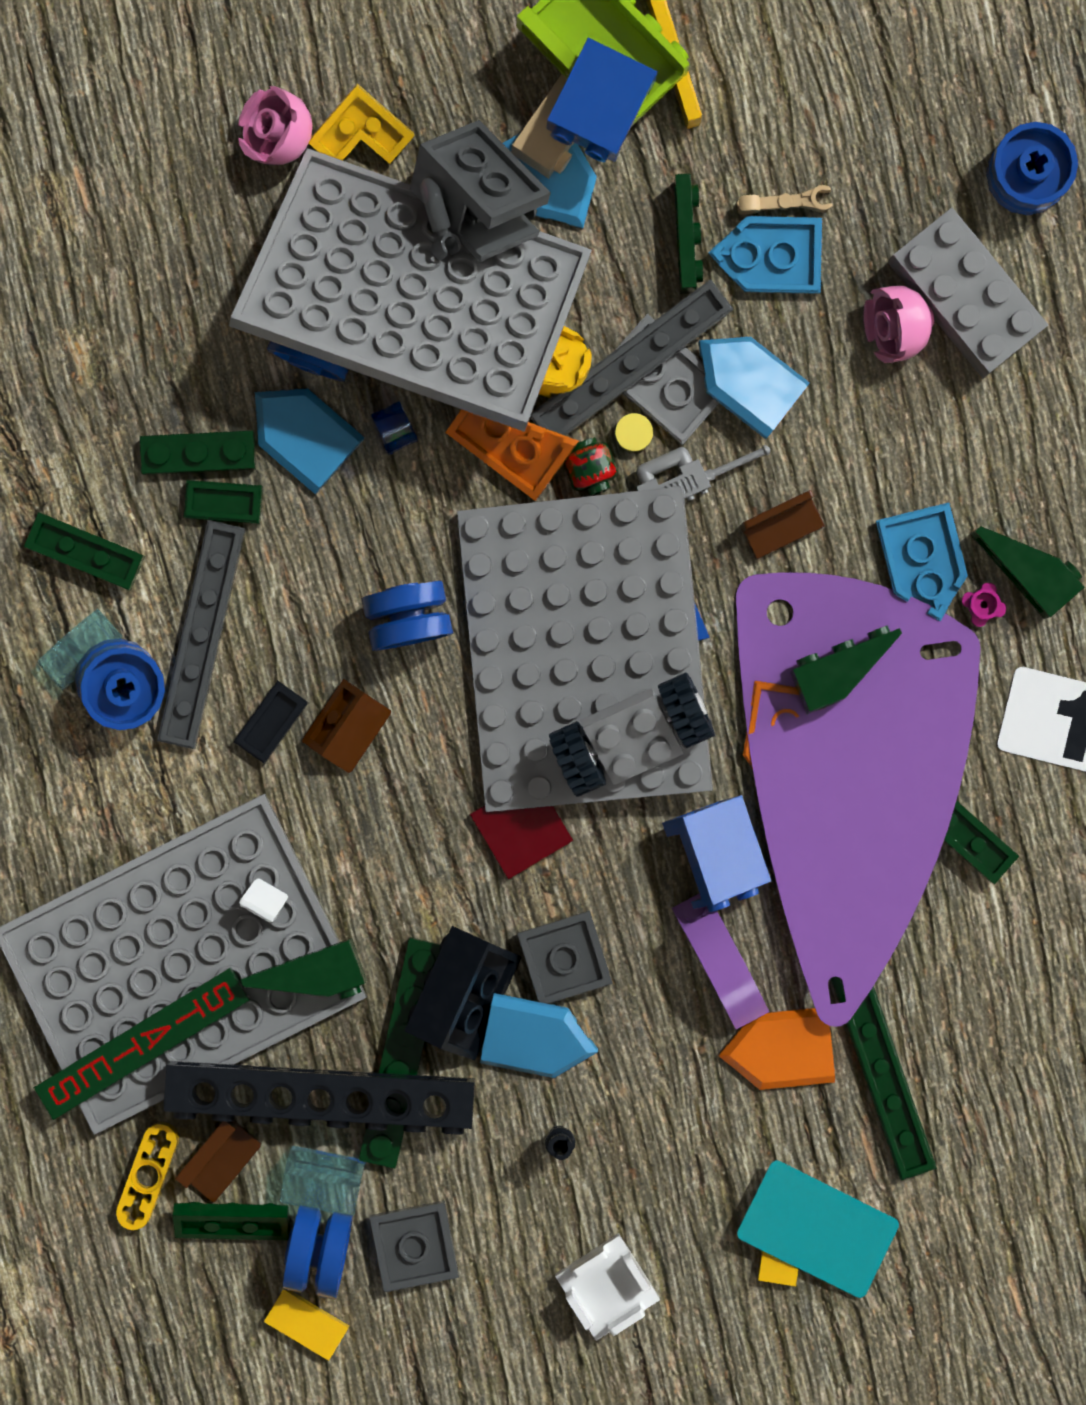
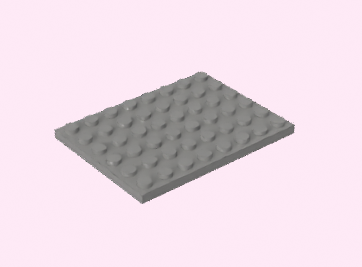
M307 148L230 317L229 326L525 432L592 250L539 231L538 237L482 262H479L462 243L460 250L454 255H450L445 244L448 255L444 259L439 260L432 252L433 242L439 239L437 231H432L424 203L410 190V184Z
M678 486L457 511L486 812L713 791L708 739L686 748L674 726L672 728L682 746L683 755L613 785L600 761L606 785L579 797H576L568 786L567 779L562 774V769L557 763V758L549 741L550 733L576 721L582 726L581 719L652 688L663 711H667L658 685L685 672L691 677L705 705L684 487Z
M266 794L0 926V947L61 1070L230 967L241 982V979L245 976L340 942ZM256 879H261L288 895L287 902L277 919L269 923L240 906L241 898ZM360 985L361 993L340 1000L338 994L327 997L244 987L251 1000L79 1104L95 1135L164 1100L166 1065L169 1062L236 1064L365 999L367 995L362 985Z

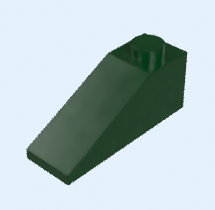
M982 526L970 533L972 538L1043 619L1052 617L1085 588L1079 581L1082 578L1081 573L1069 561L1063 563L1060 558Z
M350 938L245 976L241 979L243 987L327 997L338 994L340 1000L361 993L360 985L365 984L367 978L353 939Z

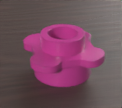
M984 583L980 590L974 593L967 592L962 597V605L969 609L972 615L971 622L977 627L984 626L987 620L993 617H1002L1006 612V605L1001 602L1000 597L996 593L997 588L992 583ZM982 601L987 602L986 608L980 606Z

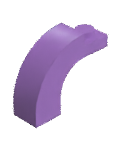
M699 893L676 905L672 910L702 964L720 1002L737 1030L769 1013V1010L718 912H708L707 906L693 909L691 901L701 898Z

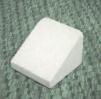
M256 879L239 903L243 908L270 923L279 916L288 900V895L265 881Z

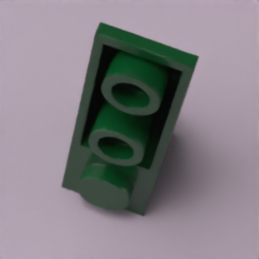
M887 625L867 633L868 641L855 645L853 639L831 647L834 654L819 659L818 653H814L797 660L798 667L790 673L806 714L843 701L902 634L901 629L890 631Z

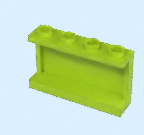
M540 0L532 8L527 6L517 15L516 27L567 79L588 37L658 71L656 81L649 95L647 94L632 126L688 73L690 63L687 61L689 58L687 52L676 41L670 43L660 33L662 27L657 20L648 13L644 16L634 6L636 4L635 0Z

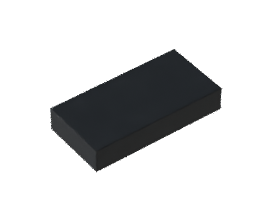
M277 680L234 740V743L266 764L309 702Z

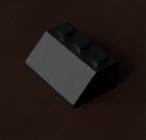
M452 926L440 944L438 958L433 969L425 977L424 989L417 1004L409 1012L408 1024L404 1031L442 1050L475 1061L485 1039L494 993L505 995L521 960V956Z

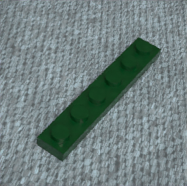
M413 937L409 938L379 1073L418 1074L425 1041L404 1030L408 1024L409 1012L417 1004L424 989L425 977L433 969L440 953L439 943ZM393 1093L386 1098V1104L393 1112H402L408 1106L406 1098L399 1093ZM388 1124L387 1130L366 1129L359 1161L396 1169L404 1136L403 1125Z

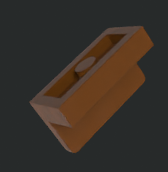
M812 490L771 508L740 525L756 560L825 527L812 500L814 497Z
M343 679L302 739V742L325 759L350 773L391 715V710Z
M222 1121L175 1179L185 1188H188L191 1184L210 1201L215 1202L262 1144L236 1121Z

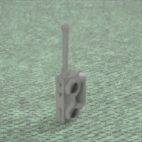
M763 445V448L716 469L704 471L699 459L693 461L689 451L684 447H679L639 465L636 469V474L641 485L636 486L637 491L683 486L684 498L691 501L695 499V494L701 492L704 495L708 493V489L711 488L709 482L714 480L716 476L761 456H768L770 448L767 445ZM676 465L679 466L682 475L658 485L654 475Z

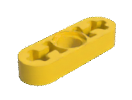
M157 1122L144 1133L117 1206V1220L121 1226L128 1230L141 1229L151 1219L176 1152L179 1135L176 1128L167 1122ZM161 1130L167 1132L166 1139L171 1141L170 1146L164 1145L158 1155V1158H165L164 1164L155 1158L143 1157L144 1152L149 1155L153 1153L156 1141L151 1139V1135H157ZM150 1165L157 1170L158 1181L155 1185L144 1186L139 1182L137 1172L140 1167ZM131 1187L141 1194H152L151 1200L146 1196L142 1199L139 1210L145 1214L144 1217L138 1216L135 1221L129 1219L130 1213L125 1210V1206L131 1207L134 1204L138 1193H130Z

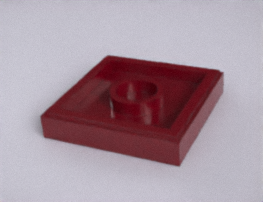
M485 806L470 814L508 879L574 841L553 806L486 812Z

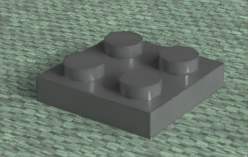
M590 910L517 933L538 1002L549 1004L612 984Z
M445 1200L370 1215L369 1218L384 1292L459 1278Z

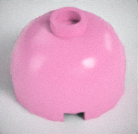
M269 86L271 89L267 91L259 89L254 92L245 103L238 126L243 127V139L238 138L239 146L246 156L257 162L268 165H284L299 158L307 148L311 139L312 119L310 112L300 98L279 87Z
M889 286L873 289L870 292L874 294L873 299L866 300L864 305V326L868 342H872L875 339L880 350L874 352V354L884 363L899 362L916 356L929 341L934 325L932 309L918 292L909 287Z

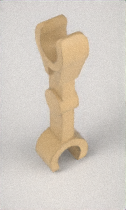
M819 185L801 194L789 195L784 193L780 196L768 197L744 195L737 201V210L740 215H750L764 210H788L789 208L801 207L824 213L833 204H819L816 201V194L830 193L831 188L826 185Z

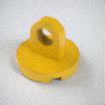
M566 326L563 327L538 395L551 398L552 393L570 392L582 385L589 374L592 357L591 351L583 343L584 339L577 332Z

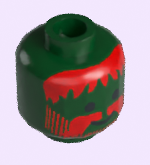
M595 437L578 442L563 463L572 488L576 491L587 490L589 496H594L611 489L608 482L613 480L618 474V469L608 444L597 442Z

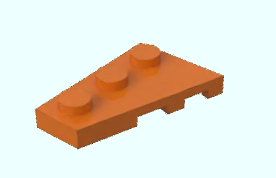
M462 409L445 432L534 501L541 496L579 442L576 439L528 422L524 432Z

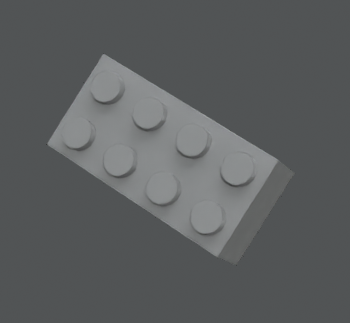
M953 207L893 254L888 262L905 285L918 292L933 311L936 323L982 379L1048 326V323Z

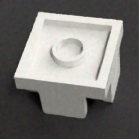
M619 1233L555 1274L556 1279L565 1291L566 1300L585 1330L589 1329L596 1341L608 1333L615 1336L645 1316L644 1311L660 1300L659 1295Z

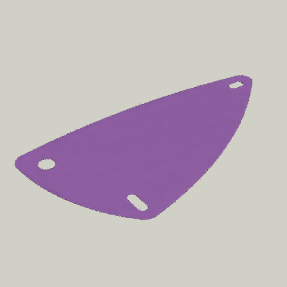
M756 574L744 579L736 593L738 648L747 733H749L753 707L751 702L755 681L796 687L790 672L798 667L797 660L814 653H818L819 659L834 654L831 647L853 639L855 645L868 641L867 633L887 625L890 631L899 628L902 631L899 638L841 702L806 714L799 695L761 689L755 731L748 734L758 802L770 859L799 963L817 1015L825 1024L837 1027L846 1024L852 1018L891 958L917 908L939 856L953 814L968 755L978 689L980 642L971 629L951 616L944 614L941 621L927 614L930 607L934 608L933 606L913 597H910L908 602L896 596L893 593V589L881 585L828 574ZM775 600H785L792 606L793 617L786 625H775L767 617V608ZM956 641L961 645V652L957 656L926 660L920 655V650L924 645ZM791 709L800 716L796 718L791 713H782L776 718L775 725L771 726L772 718L779 710ZM836 976L843 981L846 1002L831 1004L828 981Z

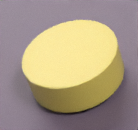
M631 413L619 420L615 430V438L622 449L628 452H639L650 444L653 437V427L645 416Z

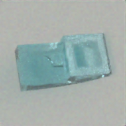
M97 608L47 651L37 663L63 691L75 681L79 661L89 648L104 640L122 639L123 636Z

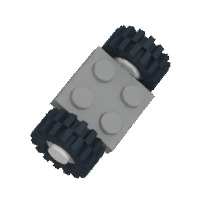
M687 672L658 685L662 701L667 709L665 712L652 688L581 719L582 726L576 721L549 734V741L553 747L552 750L557 758V763L562 769L564 778L567 779L568 786L576 797L606 785L600 761L613 785L683 755L682 746L672 726H674L686 748L715 736L705 705Z

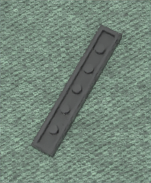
M710 279L592 367L582 385L570 392L556 394L533 411L530 419L535 425L567 436L733 312L732 306Z
M210 520L207 521L157 741L196 749L246 532L245 528Z

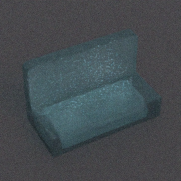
M292 1145L286 1162L280 1202L295 1206L302 1205L317 1208L320 1211L330 1213L338 1212L354 1216L366 1162L359 1161V1158Z

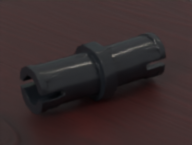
M563 1126L553 1127L546 1136V1150L558 1160L567 1159L575 1148L576 1141L573 1133ZM558 1140H566V1143L563 1145L554 1144Z

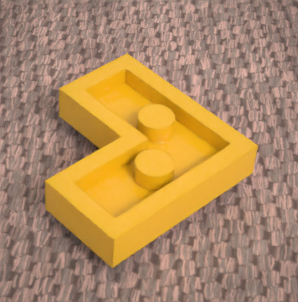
M357 83L311 136L308 144L320 153L343 161L358 142L362 140L391 164L415 134Z

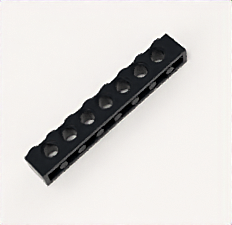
M171 1061L166 1065L164 1111L174 1112L173 1118L196 1119L197 1113L212 1114V1120L225 1122L235 1121L236 1115L250 1116V1122L259 1124L273 1123V1118H288V1124L295 1126H310L311 1120L327 1121L326 1126L332 1128H349L350 1122L365 1123V1129L387 1130L388 1124L403 1125V1131L426 1132V1126L441 1127V1133L461 1135L464 1134V1129H472L475 1078ZM201 1082L211 1084L215 1090L214 1100L209 1102L202 1101L196 1094L197 1084ZM244 1084L252 1089L254 1098L251 1103L243 1104L236 1100L234 1089L237 1085ZM276 1087L287 1088L292 1094L291 1104L287 1106L276 1104L272 1098L273 1089ZM315 1089L327 1091L331 1099L330 1105L325 1108L314 1106L310 1100L311 1092ZM354 1091L365 1093L369 1099V1106L364 1110L353 1109L348 1102L349 1094ZM393 1093H399L406 1098L408 1106L402 1112H393L388 1108L386 1098ZM430 1096H439L445 1101L446 1109L441 1114H431L426 1110L424 1101Z

